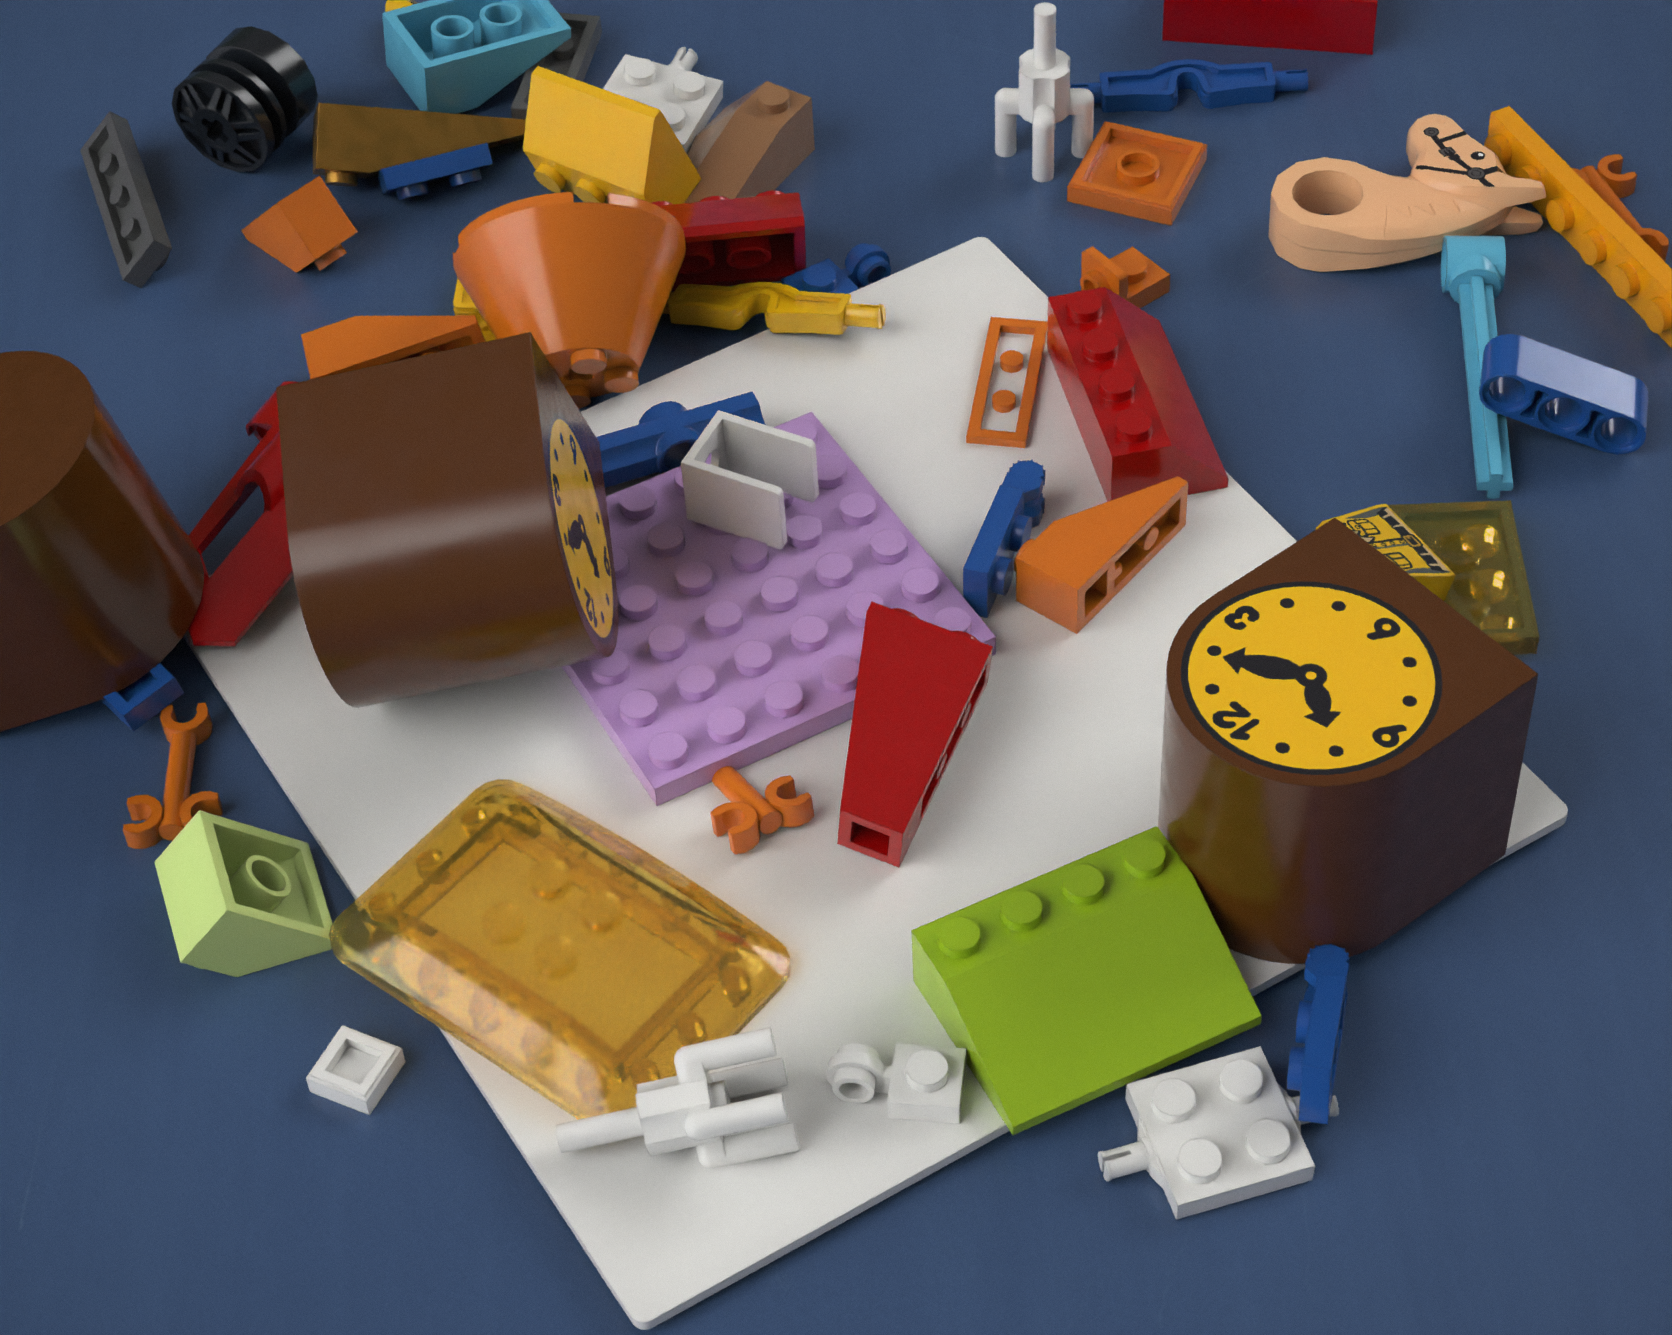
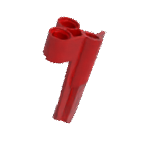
M285 381L281 383L279 386H284L298 382ZM276 390L246 424L248 436L250 437L253 433L260 442L188 535L200 554L204 570V588L201 602L188 628L194 646H236L293 576L287 533ZM259 486L263 493L264 513L209 578L201 554Z

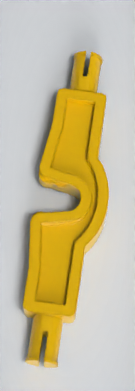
M752 282L732 287L680 284L674 292L670 293L662 313L670 315L672 324L699 325L727 330H738L754 315L765 313L766 326L772 333H818L833 335L843 334L848 326L882 329L886 320V310L883 304H854L850 294L799 291L792 286L774 282Z

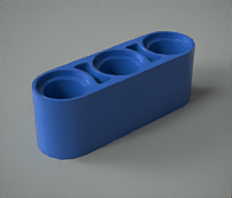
M1500 335L1491 339L1486 344L1483 352L1479 387L1480 400L1486 408L1495 413L1606 453L1616 455L1628 454L1638 450L1644 444L1647 436L1649 393L1646 385L1638 378L1520 335Z

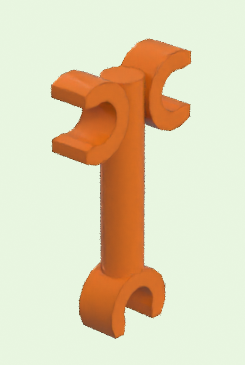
M1611 154L1603 157L1598 163L1597 170L1592 165L1585 166L1580 170L1572 168L1666 261L1669 242L1665 234L1655 229L1642 228L1619 199L1634 193L1637 179L1635 172L1621 174L1624 159L1621 154Z
M198 703L196 716L185 723L177 721L173 704L161 710L160 721L166 739L170 743L162 806L155 797L146 794L127 798V807L132 821L146 820L142 823L123 825V833L128 847L146 849L156 845L163 838L173 841L199 810L223 816V807L218 793L201 791L190 796L196 745L207 740L213 728L206 703Z
M732 766L720 768L712 777L713 784L731 801L716 807L710 813L713 832L717 837L728 833L730 848L734 854L745 853L753 849L759 843L760 831L763 834H771L780 826H801L808 823L814 817L812 796L806 792L796 797L794 779L790 775L771 781L765 789V798Z

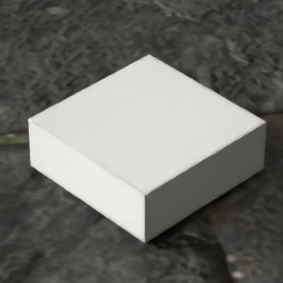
M342 1025L307 1075L306 1081L309 1091L370 1115L404 1065L403 1050L401 1047Z

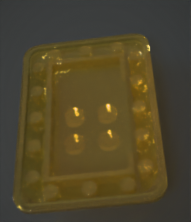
M497 779L486 782L475 789L346 908L333 922L329 933L333 954L341 963L578 1120L637 1107L635 1096L637 1094V1084L677 1076L674 1056L677 1050L683 1046L739 1034L784 987L790 977L791 960L787 948L777 938L726 902L648 852L595 821L526 785L509 779Z

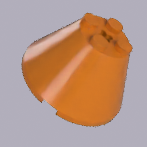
M559 192L513 201L492 209L469 223L458 235L459 247L456 253H453L455 273L495 339L531 332L578 409L588 406L591 403V397L606 395L612 392H629L639 386V370L686 254L684 231L676 218L661 207L635 197L608 193V203L574 202L573 192Z

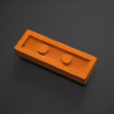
M1000 317L990 318L966 435V443L1026 448L1047 337L1048 321ZM1001 332L1034 335L1016 432L981 429ZM1015 350L1003 352L1000 356L1001 369L1008 373L1020 371L1023 368V355ZM999 390L993 394L992 407L994 410L1000 413L1014 410L1016 396L1013 392Z

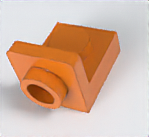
M1093 246L1082 251L1081 290L1106 287L1138 308H1142L1170 292V274L1133 246L1111 259Z

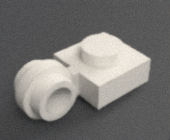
M849 1043L841 1046L837 1054L830 1058L827 1080L832 1086L834 1095L850 1103L867 1102L874 1097L875 1093L888 1094V1118L959 1124L967 1065L966 1048L895 1043L892 1066H886L880 1061L879 1053L874 1048L861 1043Z

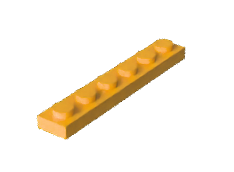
M1510 106L1491 112L1488 135L1484 146L1498 156L1507 175L1541 181L1544 184L1546 198L1530 203L1545 217L1551 228L1560 233L1577 250L1583 261L1591 265L1609 283L1615 294L1619 298L1624 299L1642 317L1648 328L1658 334L1672 348V268Z

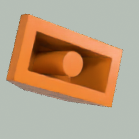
M318 176L277 202L243 228L241 232L248 241L297 273L313 262L318 270L321 271L344 256L347 252L342 243L355 235L357 230L322 178Z

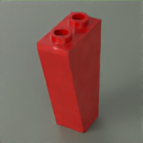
M871 602L866 612L840 806L837 844L898 868L900 867L988 683L993 646L980 642L976 637L967 632L950 631L920 620L915 614L905 609H891Z

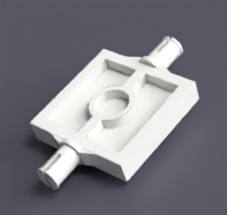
M681 47L677 51L676 56L669 65L625 54L603 88L612 93L660 109L687 154L695 136L705 128L723 98V81L691 72L698 61V56L691 48L686 53V47Z
M1261 1046L1126 1084L1125 1100L1138 1128L1137 1142L1106 1151H1098L1099 1166L1101 1172H1104L1103 1177L1106 1182L1147 1170L1149 1175L1163 1188L1176 1220L1312 1181L1315 1164L1301 1136V1125L1310 1122L1299 1121L1300 1095L1291 1098L1277 1083ZM1335 1095L1332 1097L1329 1117H1335L1339 1114Z

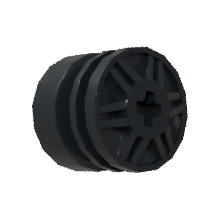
M249 26L236 28L210 52L206 60L202 61L174 89L171 104L175 120L186 139L203 156L220 167L236 172L255 171L272 155V152L283 144L284 139L295 131L314 111L318 94L315 79L303 58L287 42L269 31Z

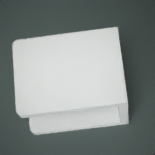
M720 410L717 411L681 461L688 520L743 538L748 537L766 543L767 546L776 549H782L787 543L783 492L809 502H814L819 495L816 444L813 440ZM711 453V463L707 464L705 462Z

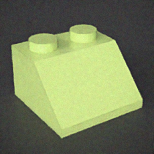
M199 810L154 862L180 963L233 977H240L331 950L338 942L307 842Z

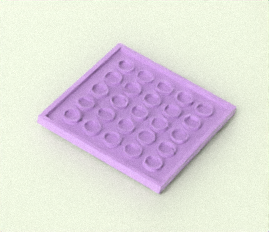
M812 412L774 427L809 438L815 442L819 495L814 502L802 500L783 492L787 543L782 549H776L767 546L766 543L748 537L743 538L688 520L681 466L606 496L618 598V636L613 654L609 657L562 666V668L656 806L712 782L713 775L722 767L732 766L735 770H739L852 719L866 612L871 602L891 609H905L915 614L920 620L950 631L967 632L976 637L980 642L993 646L992 656L996 654V636ZM711 453L705 462L707 464L711 463Z

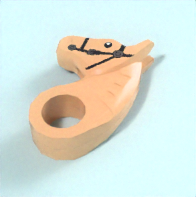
M1429 114L1418 118L1407 133L1406 153L1412 167L1411 174L1408 177L1388 175L1357 162L1328 157L1296 162L1278 174L1271 191L1268 237L1276 254L1300 269L1330 272L1386 267L1441 252L1445 235H1521L1536 232L1543 223L1541 214L1516 207V205L1546 198L1545 187L1541 181L1507 175L1498 156L1471 138L1453 119L1445 115Z

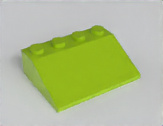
M1157 826L911 930L913 981L956 1048H966L968 1067L1012 1135L1261 1024L1262 1015L1193 874Z

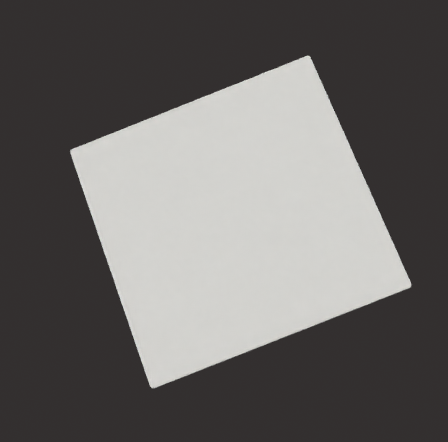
M985 237L971 239L849 293L854 304H883L885 306L886 320L882 329L848 326L841 335L772 333L770 329H767L642 384L632 391L624 392L581 411L596 437L638 425L642 415L652 406L661 402H677L687 410L751 391L760 404L761 413L767 426L775 427L812 412L962 596L963 567L999 486L1002 485L1013 463H1018V460L1030 461L1033 459L1034 462L1043 465V470H1045V485L1042 490L1043 498H1045L1044 514L1042 513L1040 524L1032 528L1030 539L1035 540L1055 520L1107 502L1048 353L1047 337L1026 448L966 443V435L990 318L1000 317L1048 321V297ZM1000 333L981 429L1016 432L1034 335ZM1008 350L1020 352L1023 355V368L1015 373L1003 371L1000 367L1001 354ZM999 390L1013 392L1016 396L1015 408L1007 413L997 412L992 407L993 394ZM657 472L606 487L605 494L609 496L655 477L660 473ZM1226 472L1228 476L1227 488L1187 495L1186 525L1078 634L1017 602L1016 572L1014 571L1007 595L997 594L988 618L980 617L996 636V654L991 658L988 683L899 868L837 844L840 806L852 719L736 770L764 798L765 789L771 781L790 775L794 779L796 797L806 792L812 796L814 817L808 823L801 826H780L771 834H763L760 831L759 843L753 849L745 853L734 854L730 848L728 833L719 837L714 834L710 814L716 807L731 801L720 792L713 782H710L656 806L562 667L359 708L349 706L335 692L319 663L302 615L294 576L287 582L236 646H194L188 630L183 638L632 1324L638 1329L648 1330L1009 1131L968 1065H966L959 1124L888 1118V1094L875 1093L871 1100L864 1103H850L839 1099L832 1092V1086L827 1080L829 1060L833 1055L837 1054L841 1046L849 1043H861L874 1048L879 1053L880 1061L886 1066H892L895 1043L956 1047L913 981L911 930L1155 826L1158 827L1166 666L1173 639L1184 621L1199 605L1297 541ZM1015 552V554H1014V556H1013V560H1015V557H1016V555H1017L1018 552ZM1523 762L1506 854L1497 861L1561 827L1566 822L1567 805ZM1229 949L1252 997L1305 968V964L1270 962ZM771 1027L777 1056L709 1070V1073L783 1058L788 1077V1086L730 1098L731 1103L782 1092L787 1108L788 1122L724 1135V1137L794 1122L799 1139V1151L734 1165L707 1168L699 1162L695 1146L651 1156L645 1145L644 1135L561 1153L556 1136L557 1124L637 1107L635 1096L637 1094V1084L677 1076L674 1056L681 1047Z

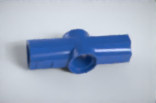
M751 391L687 410L677 402H661L648 409L642 415L638 425L596 437L600 444L605 488L657 472L662 474L681 466V461L718 410L766 425L761 413L760 404L754 393Z

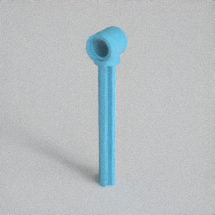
M1445 235L1441 252V288L1443 293H1450L1453 300L1459 303L1476 486L1477 490H1486L1487 498L1496 499L1500 497V491H1512L1514 487L1506 416L1495 413L1484 406L1480 400L1479 387L1485 346L1491 339L1498 336L1494 299L1499 293H1502L1506 269L1505 239L1503 236Z

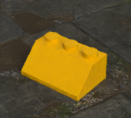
M537 66L532 72L522 150L536 169L533 174L541 185L555 193H559L562 190L573 192L583 202L608 203V193L635 197L650 203L667 201L673 204H682L686 201L702 178L660 109Z

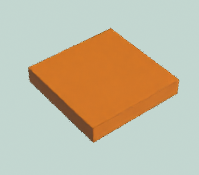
M1104 121L1067 186V202L1172 226L1207 160V144Z

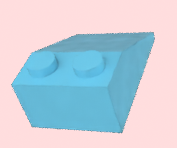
M429 0L382 13L386 65L420 111L457 114L475 109L571 38L570 26L548 0Z

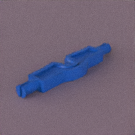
M1183 59L1162 63L1152 69L1102 72L1099 75V82L1070 84V88L1090 90L1094 96V104L1101 103L1102 111L1105 113L1172 111L1178 103V91L1182 89L1195 91L1202 106L1207 109L1241 104L1273 102L1275 100V92L1307 91L1308 72L1307 68L1273 71L1271 62L1219 65L1205 60Z

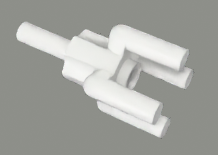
M1048 2L1039 3L1034 7V48L1024 52L1019 57V88H1002L995 95V153L1005 158L1015 155L1017 151V115L1032 123V177L1038 182H1048L1054 177V130L1056 123L1063 121L1068 115H1072L1071 153L1077 158H1084L1093 142L1094 129L1093 93L1085 88H1070V56L1056 48V6Z
M771 1027L681 1047L674 1056L677 1076L637 1084V1094H635L637 1107L557 1124L556 1136L561 1153L644 1135L645 1145L651 1156L695 1146L699 1162L707 1168L734 1165L799 1151V1139L794 1122L724 1137V1135L788 1122L787 1108L782 1092L731 1103L730 1098L788 1086V1077L783 1058L709 1073V1070L777 1056Z

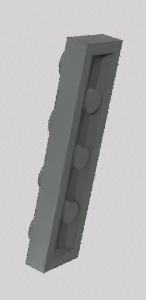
M109 111L80 152L122 280L142 288L154 271L160 270L165 265L172 246L128 120Z

